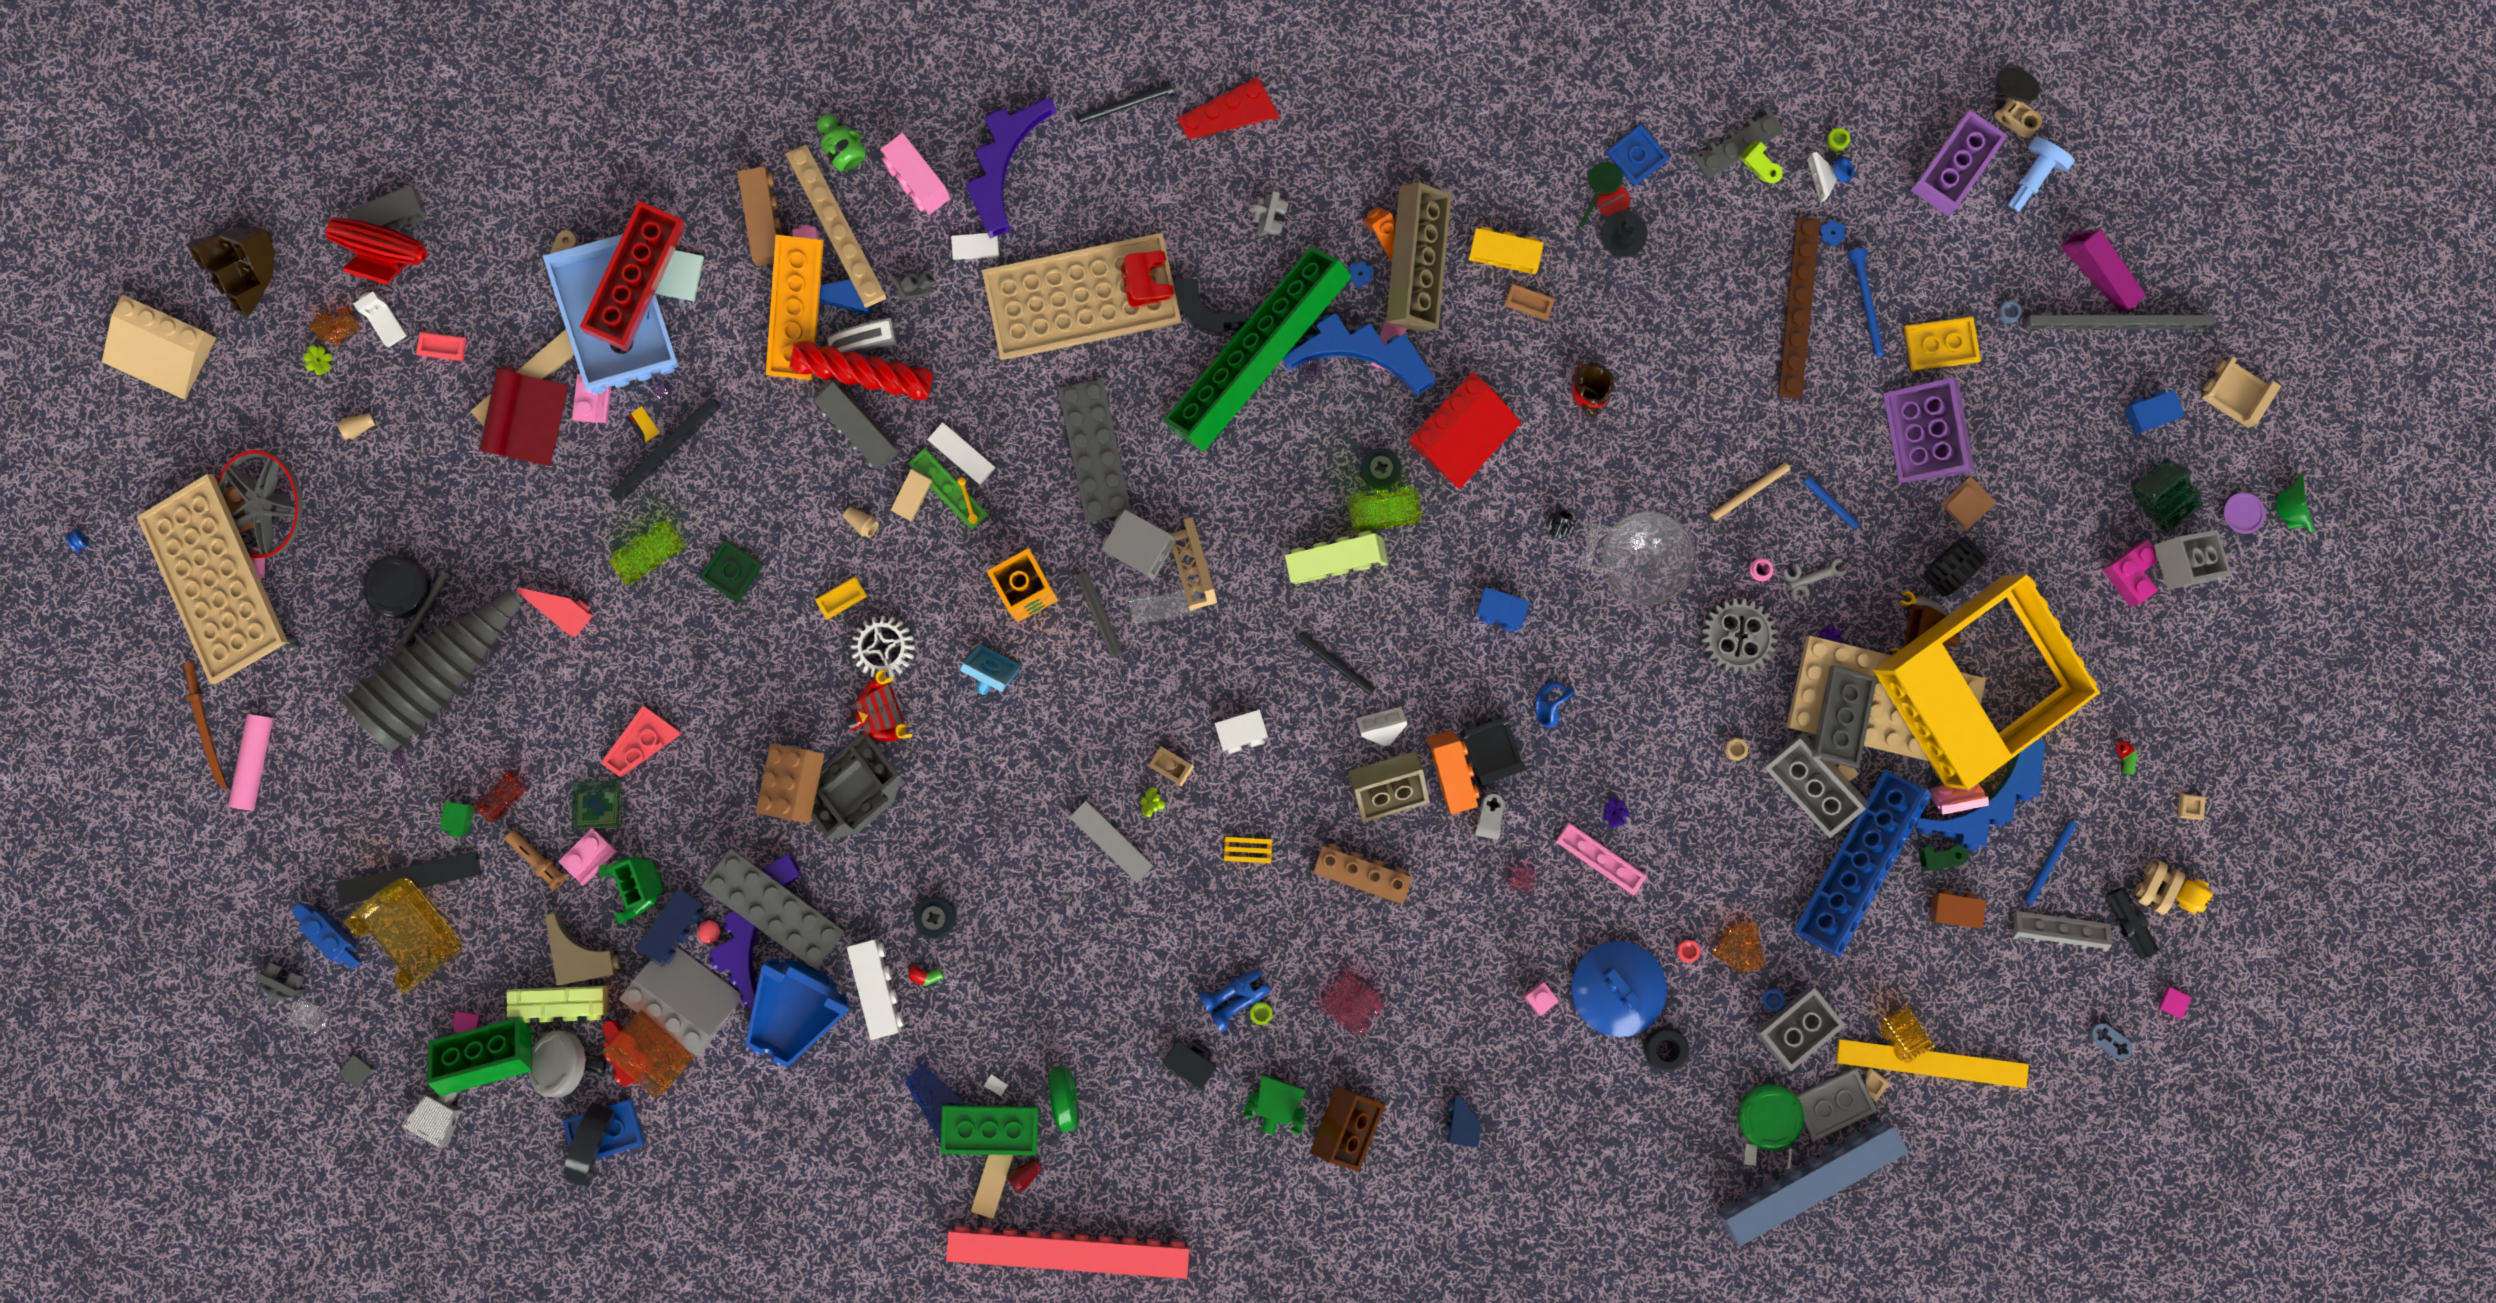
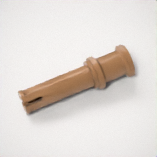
M516 830L511 831L504 840L535 869V875L542 877L550 885L549 888L552 891L559 888L568 878L566 873H561L553 865L554 862L551 859H545Z

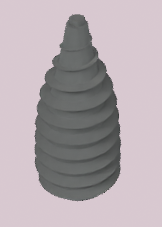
M515 590L511 593L508 591L489 603L485 602L484 606L474 611L467 609V614L456 619L448 615L449 624L442 627L430 622L433 633L424 637L414 632L417 643L411 646L398 642L401 653L395 657L383 653L386 664L381 668L368 664L372 673L370 677L362 679L354 675L357 687L351 692L343 691L345 697L341 699L342 703L360 725L389 751L393 752L400 745L413 749L410 736L416 733L426 737L423 724L427 720L439 724L437 710L441 707L452 711L449 698L453 694L465 698L461 687L463 682L477 683L473 674L476 666L487 669L483 659L487 651L496 652L493 645L499 634L504 635V627L510 619H513V615L522 606L520 603L524 600Z

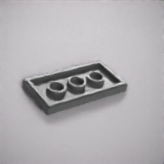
M1836 665L1830 666L1812 757L1853 769L1860 768L1877 677Z

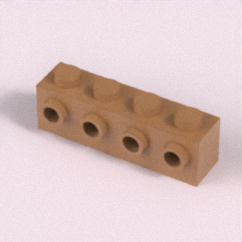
M765 166L737 171L752 261L756 266L774 263L775 237L782 231L781 220L779 217H776L775 211L779 209L776 195L773 196L772 187H775L773 174H769Z
M1329 843L1327 847L1322 846L1313 871L1314 874L1399 904L1404 903L1412 877L1407 876L1409 871L1395 867L1394 871L1385 868L1386 863L1375 859L1372 860V863L1364 861V855L1350 851L1349 855L1341 853V847Z

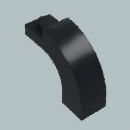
M1198 279L1175 280L1176 299L1180 312L1186 321L1200 332L1224 337V327H1228L1230 331H1238L1247 322L1246 312L1215 313L1207 309L1199 297Z
M592 1102L574 1135L564 1165L563 1174L567 1175V1180H570L573 1184L583 1185L588 1188L592 1184L596 1158L606 1135L613 1125L615 1110Z

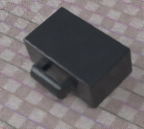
M1176 1040L1162 1061L1163 1067L1171 1070L1193 1085V1087H1196L1197 1090L1203 1089L1216 1069V1065L1207 1060L1210 1050L1196 1040H1193L1188 1046ZM1193 1045L1205 1052L1204 1056L1192 1050Z

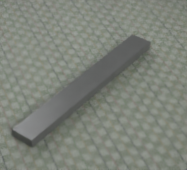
M2030 315L2023 320V328L2207 329L2215 324V315Z

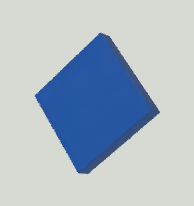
M1642 124L1605 152L1633 187H1636L1670 159Z

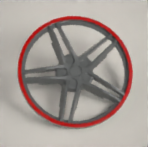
M263 450L242 452L225 465L217 483L224 497L228 480H230L238 493L246 501L243 506L231 515L234 519L244 512L246 513V516L235 521L237 528L253 521L259 551L246 546L250 557L270 558L283 552L292 543L299 530L302 519L300 487L291 468L277 455ZM261 457L267 459L261 471L257 484H255L237 466L250 458ZM279 467L291 483L295 504L290 503L287 494L274 492L279 478L277 475ZM290 509L295 510V514L288 512ZM272 516L294 518L287 537L278 546L273 548Z

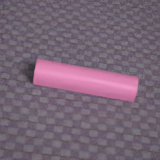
M247 714L228 807L254 811L273 718Z

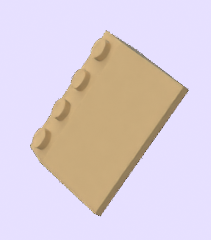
M122 295L111 316L102 362L185 400L216 338L198 328Z

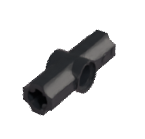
M2120 887L2107 893L2104 897L2117 918L2115 923L2120 925L2122 929L2121 934L2128 938L2138 958L2145 959L2155 955L2159 948L2147 928L2149 926L2148 920L2143 912L2136 908L2126 888Z

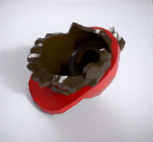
M1590 361L1589 364L1579 365L1574 370V382L1571 389L1572 397L1586 415L1589 414L1590 417L1594 418L1599 414L1598 409L1606 404L1609 394L1613 391L1614 376H1612L1609 369H1606L1604 365L1600 366L1598 362L1594 364Z

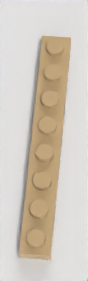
M807 145L785 153L864 307L867 308L886 299L883 289Z

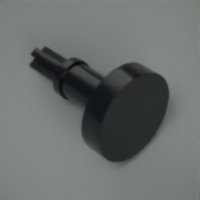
M1618 211L1606 219L1601 229V242L1604 248L1611 255L1618 258H1629L1638 254L1644 247L1648 237L1645 221L1638 214L1631 211Z

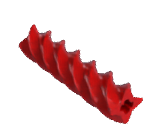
M809 341L794 342L789 368L798 374L813 373L825 380L837 378L844 384L855 385L859 383L870 390L884 389L889 394H906L915 400L928 399L933 373L924 367L910 368L902 362L887 363L875 356L864 358L859 353L853 351L841 353L838 349L831 346L818 348Z

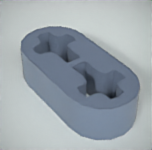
M2096 1023L2091 1026L2089 1030L2090 1039L2109 1055L2122 1060L2131 1056L2133 1052L2132 1044L2116 1030L2103 1023ZM2098 1029H2105L2104 1034L2109 1040L2107 1041L2104 1038L2098 1039L2099 1034L2096 1031ZM2113 1042L2121 1045L2124 1043L2123 1049L2125 1052L2117 1054L2118 1049L2113 1045Z

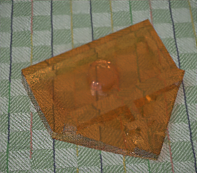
M1756 921L1733 925L1730 929L1724 930V936L1719 946L1714 948L1712 952L1714 957L1723 960L1733 971H1740L1741 973L1766 968Z

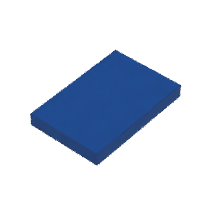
M632 1098L605 1106L615 1110L614 1122L600 1147L596 1160L645 1144ZM585 1113L562 1120L569 1148Z

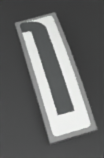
M891 318L861 324L826 336L827 345L838 349L841 353L853 351L860 354L875 351L876 348L897 345L894 324Z

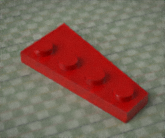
M1256 77L1178 117L1177 121L1187 139L1190 140L1228 129L1232 130L1249 124L1253 125L1270 119H1278L1279 115L1259 78Z

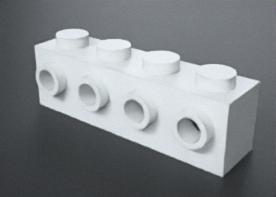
M878 939L847 947L870 1040L901 1032L904 1021L901 1012L897 1013L895 1003H898L895 989L891 990L889 980H892L889 966L884 964L883 957H886L883 943H879Z

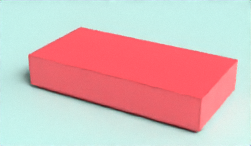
M420 332L416 355L464 361L467 338Z

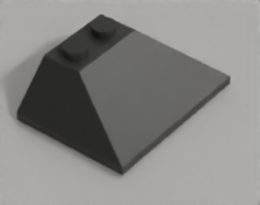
M865 731L821 768L811 818L828 840L859 833L894 803L902 777Z

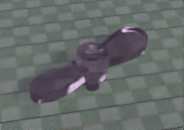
M399 746L392 752V758L397 763L400 776L406 779L410 776V770L404 762V755L401 753Z

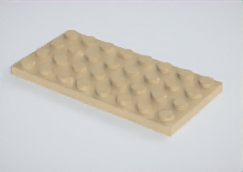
M1158 233L982 270L1001 361L1181 323L1176 294L1167 301L1131 307L1127 301L1120 270L1128 254L1164 251L1167 258L1166 263L1159 268L1150 270V277L1155 283L1170 284L1174 289L1163 234Z
M214 474L204 475L137 516L210 684L221 682L288 643Z
M1806 636L1786 728L1816 735L1831 665L1876 677L1873 669L1892 655L1818 637ZM1960 672L1981 705L1986 678ZM1877 678L1864 746L1930 762Z

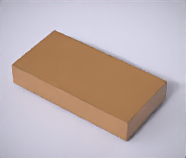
M1512 283L1504 306L1548 321L1555 298Z

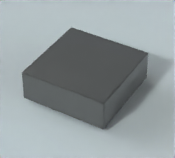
M354 1054L338 1074L355 1088H359L374 1068L357 1054Z

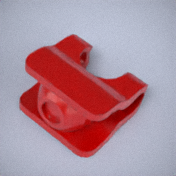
M1164 251L1126 255L1120 270L1127 301L1131 307L1167 301L1175 295L1172 285L1155 283L1150 277V270L1159 268L1166 263L1167 258Z

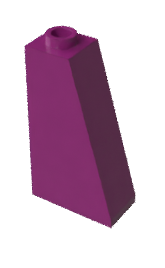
M2101 229L2075 232L2060 245L2062 250L2117 310L2129 311L2136 308L2140 304L2139 301L2146 295Z

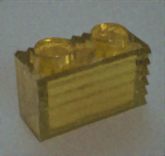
M1905 1006L1879 1023L1882 1036L1886 1040L1891 1041L1895 1047L1894 1053L1900 1061H1904L1905 1064L1935 1047V1044L1932 1043V1040L1924 1031V1028L1918 1022L1909 1006Z

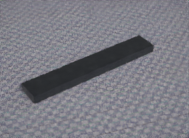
M712 398L706 400L616 486L609 495L621 504L721 407Z
M474 851L337 882L336 888L340 906H345L482 875L478 852Z

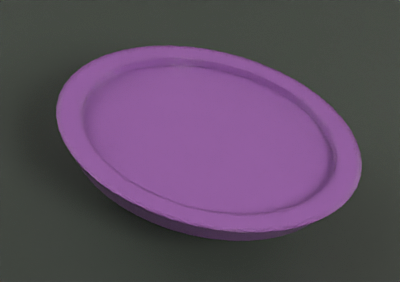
M2245 492L2237 493L2226 502L2224 517L2229 527L2234 531L2243 534L2253 533L2264 523L2265 507L2255 495Z

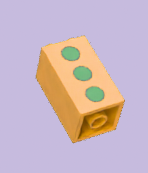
M1029 548L987 570L1008 612L1017 623L1059 601Z

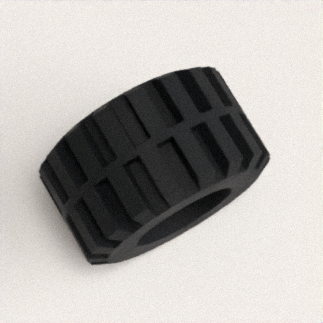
M1967 536L1962 537L1931 563L1925 570L1923 578L1942 597L1949 596L1982 567L1987 556Z

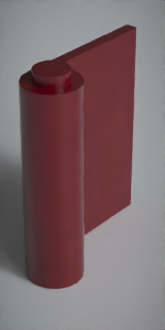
M502 365V369H496L479 451L551 466L569 385L516 373L517 368Z

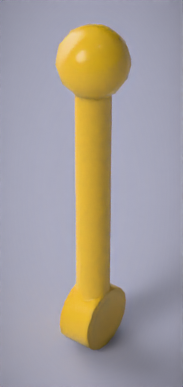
M960 477L957 483L961 486L969 512L968 520L970 523L975 524L978 521V517L974 514L965 486L966 479Z

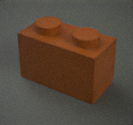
M1941 889L1940 893H1933L1929 921L1983 929L1986 900L1978 899V894L1964 893V897L1955 896V891Z

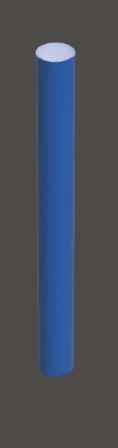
M2071 820L2067 821L2024 899L2025 903L2030 906L2033 905L2077 823Z

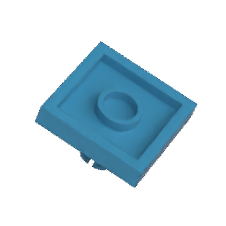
M979 644L963 663L960 671L977 679L978 682L975 690L980 694L986 695L990 687L1003 692L1016 676L1021 665Z

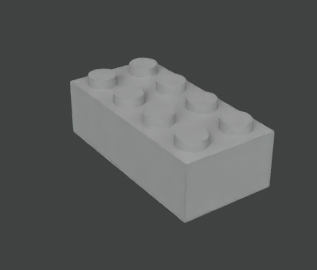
M1802 732L1767 762L1765 769L1822 831L1831 838L1867 808L1868 801L1832 762L1812 757L1814 743Z

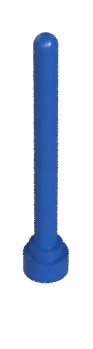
M1865 247L1857 248L1847 252L1848 259L1856 268L1874 354L1876 357H1882L1884 350L1864 265L1868 256Z

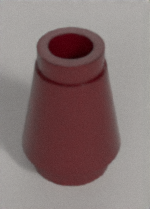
M1032 1159L1010 1171L1007 1180L1019 1193L1022 1189L1025 1191L1043 1169L1035 1159Z

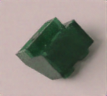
M2167 458L2132 486L2136 502L2159 529L2166 533L2171 532L2203 505L2199 489L2191 485L2188 470Z

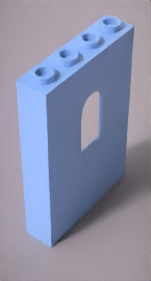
M623 234L543 256L580 374L588 393H603L607 387L614 385L616 388L624 387L629 384V381L635 379L645 381L652 378L653 374L660 372L662 375L669 374L675 371L674 368L679 367L655 294L650 302V309L648 307L633 339V346L627 353L619 354L614 352L610 344L583 333L580 328V324Z

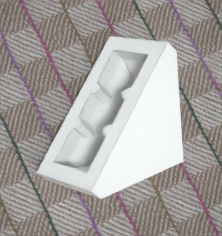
M1814 152L1807 160L1819 201L1823 202L1830 195L1837 177L1834 174L1833 168L1817 152Z
M1402 707L1356 718L1361 736L1382 746L1391 745L1407 726Z

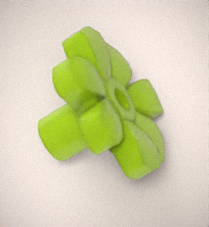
M314 345L307 348L308 353L303 354V360L308 371L315 370L316 375H322L331 369V365L327 362L332 361V356L330 353L324 354L325 348Z
M1151 787L1148 789L1145 797L1141 799L1140 804L1143 805L1141 811L1146 817H1151L1152 812H1157L1158 809L1163 810L1165 807V801L1159 800L1160 795L1157 794V788Z

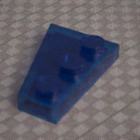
M921 1063L905 1083L941 1144L942 1104H969Z

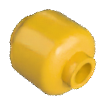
M2195 878L2194 881L2185 880L2176 896V900L2179 902L2178 906L2193 914L2204 912L2213 897L2212 891L2208 889L2209 884L2198 878Z

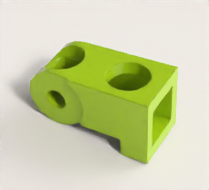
M1754 140L1738 158L1762 181L1777 183L1783 174L1781 166L1771 162L1763 154L1767 147L1761 141Z

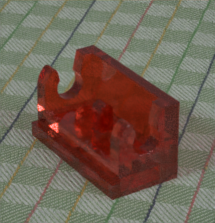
M508 771L481 801H478L473 807L487 822L495 823L528 788L511 771Z

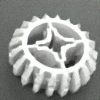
M881 616L880 623H878L876 617H872L873 625L864 621L863 624L866 629L863 630L859 627L856 629L861 636L852 637L853 640L858 642V645H851V649L858 650V652L852 654V658H861L857 661L856 666L861 667L865 665L862 672L867 674L871 670L870 676L873 678L876 677L878 671L888 669L886 672H888L889 677H894V669L901 674L903 672L899 667L901 664L909 667V663L904 661L905 658L913 659L914 657L912 654L907 653L908 650H915L914 645H908L909 642L914 640L913 636L905 637L910 632L909 628L901 630L904 623L899 621L895 625L894 617H891L888 623L885 616ZM881 629L895 631L899 639H885ZM875 632L874 643L865 649L867 638ZM881 640L888 645V649L885 648L886 652L884 653L877 650ZM898 646H901L899 656L891 663V652L898 648ZM880 655L885 666L873 665L866 656Z

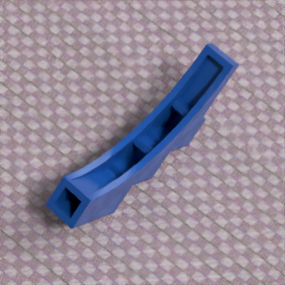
M1336 313L1331 316L1328 314L1318 321L1319 324L1316 325L1319 334L1307 337L1304 340V344L1298 348L1292 347L1282 359L1288 371L1303 363L1320 358L1340 356L1362 359L1375 363L1393 373L1405 383L1415 397L1435 385L1434 376L1405 333L1401 336H1393L1387 341L1388 344L1384 345L1371 323L1366 326H1358L1354 329L1353 334L1350 335Z

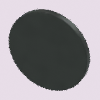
M2004 68L1998 72L1995 78L1997 88L2012 100L2031 102L2040 94L2038 81L2024 70Z

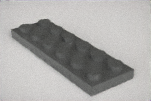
M1100 379L1058 388L1086 523L1118 517L1124 510L1131 512L1104 380Z
M731 847L700 884V887L815 970L845 933V930Z

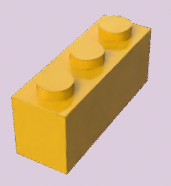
M1488 227L1476 228L1468 260L1536 274L1544 242H1539V239L1530 236L1525 238L1516 237V234L1512 232L1497 233Z

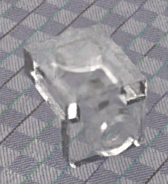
M298 998L288 1018V1022L311 1029L312 1033L318 1034L320 1028L324 1029L330 1016L327 1015L326 1007Z

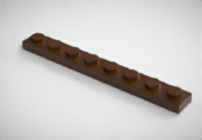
M1796 218L1778 397L1801 400L1803 395L1821 219Z

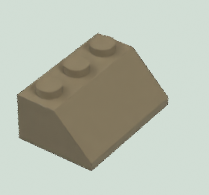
M1416 751L1348 771L1362 823L1430 803L1423 768Z

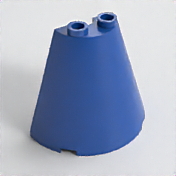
M778 958L769 959L761 968L745 1046L749 1047L755 1054H762L763 1052L769 1054L771 1061L777 1065L789 1067L848 1012L850 1008L848 997L845 993L840 994L836 990L838 985L834 981L808 965L787 959L785 963L779 962Z

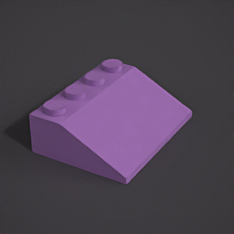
M1952 377L1883 393L1899 483L1954 476L1975 471L1958 380Z

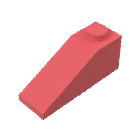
M523 588L516 590L523 598L573 637H576L593 617L588 612L590 607L580 599L576 602L570 598Z

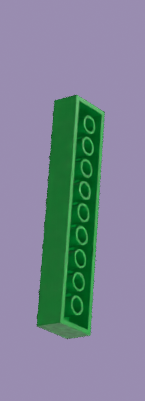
M1310 246L1163 419L1164 423L1179 438L1202 452L1211 445L1218 434L1226 427L1229 421L1351 279V274L1340 260Z

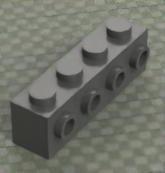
M832 382L814 400L818 405V412L825 418L829 417L834 423L832 425L839 434H844L849 439L848 444L857 452L860 451L865 457L863 460L872 469H884L902 451L898 444L841 383Z

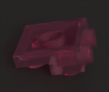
M1345 969L1317 1008L1356 1037L1358 1033L1362 1036L1370 1026L1367 1022L1372 1014L1377 1016L1385 1005L1381 1003L1384 998Z

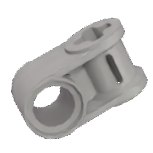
M1487 794L1483 797L1477 817L1478 825L1477 829H1475V836L1499 839L1504 801L1501 796ZM1494 797L1495 802L1499 803L1498 808L1494 807L1493 811H1490L1487 801H1492Z

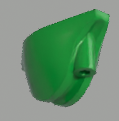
M2301 473L2291 487L2279 494L2276 500V510L2279 517L2287 522L2288 529L2304 527L2310 533H2315L2306 504L2304 474Z

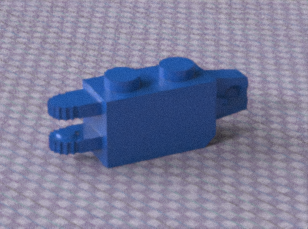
M297 904L292 908L294 916L302 924L298 929L330 961H336L339 964L344 962L351 969L358 967L362 960L354 952L357 949L355 947L357 942L326 911H317L310 904Z

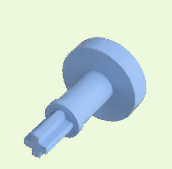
M2035 137L2028 146V149L2038 158L2024 178L2019 181L2020 188L2008 203L2017 212H2020L2032 193L2037 194L2039 187L2053 167L2068 172L2075 162L2070 154L2044 138Z

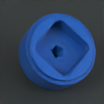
M1841 158L1834 162L1833 171L1839 181L1846 182L1853 178L1854 168L1848 159Z

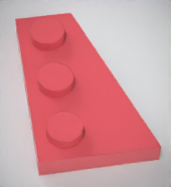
M642 706L601 764L619 777H623L683 733L646 706Z

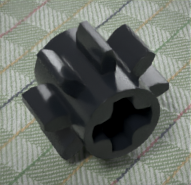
M1558 510L1556 514L1550 513L1546 528H1550L1549 533L1553 537L1564 539L1567 534L1572 536L1576 527V521L1573 520V515L1570 512Z

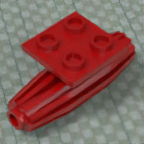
M336 217L331 218L326 227V238L356 253L354 258L343 267V272L353 274L356 277L389 284L408 264L420 265L427 258L428 251L424 247V243L394 229L362 220Z

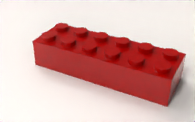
M638 201L580 324L583 333L628 352L684 232L685 224L682 219Z

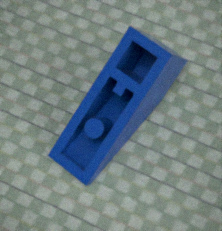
M850 279L820 285L819 303L871 316L874 304L867 308L864 307Z

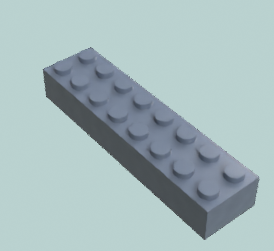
M1874 1121L1865 1127L1867 1130L1861 1134L1855 1132L1845 1138L1846 1142L1843 1144L1828 1146L1824 1149L1825 1154L1818 1158L1814 1155L1803 1161L1805 1165L1800 1168L1791 1167L1783 1172L1784 1176L1778 1180L1772 1178L1762 1184V1189L1756 1192L1750 1190L1741 1196L1742 1200L1734 1204L1731 1201L1721 1206V1212L1717 1213L1730 1239L1739 1246H1742L1909 1153L1895 1126Z

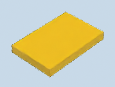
M1973 316L1904 326L1911 372L1978 363L1981 361Z

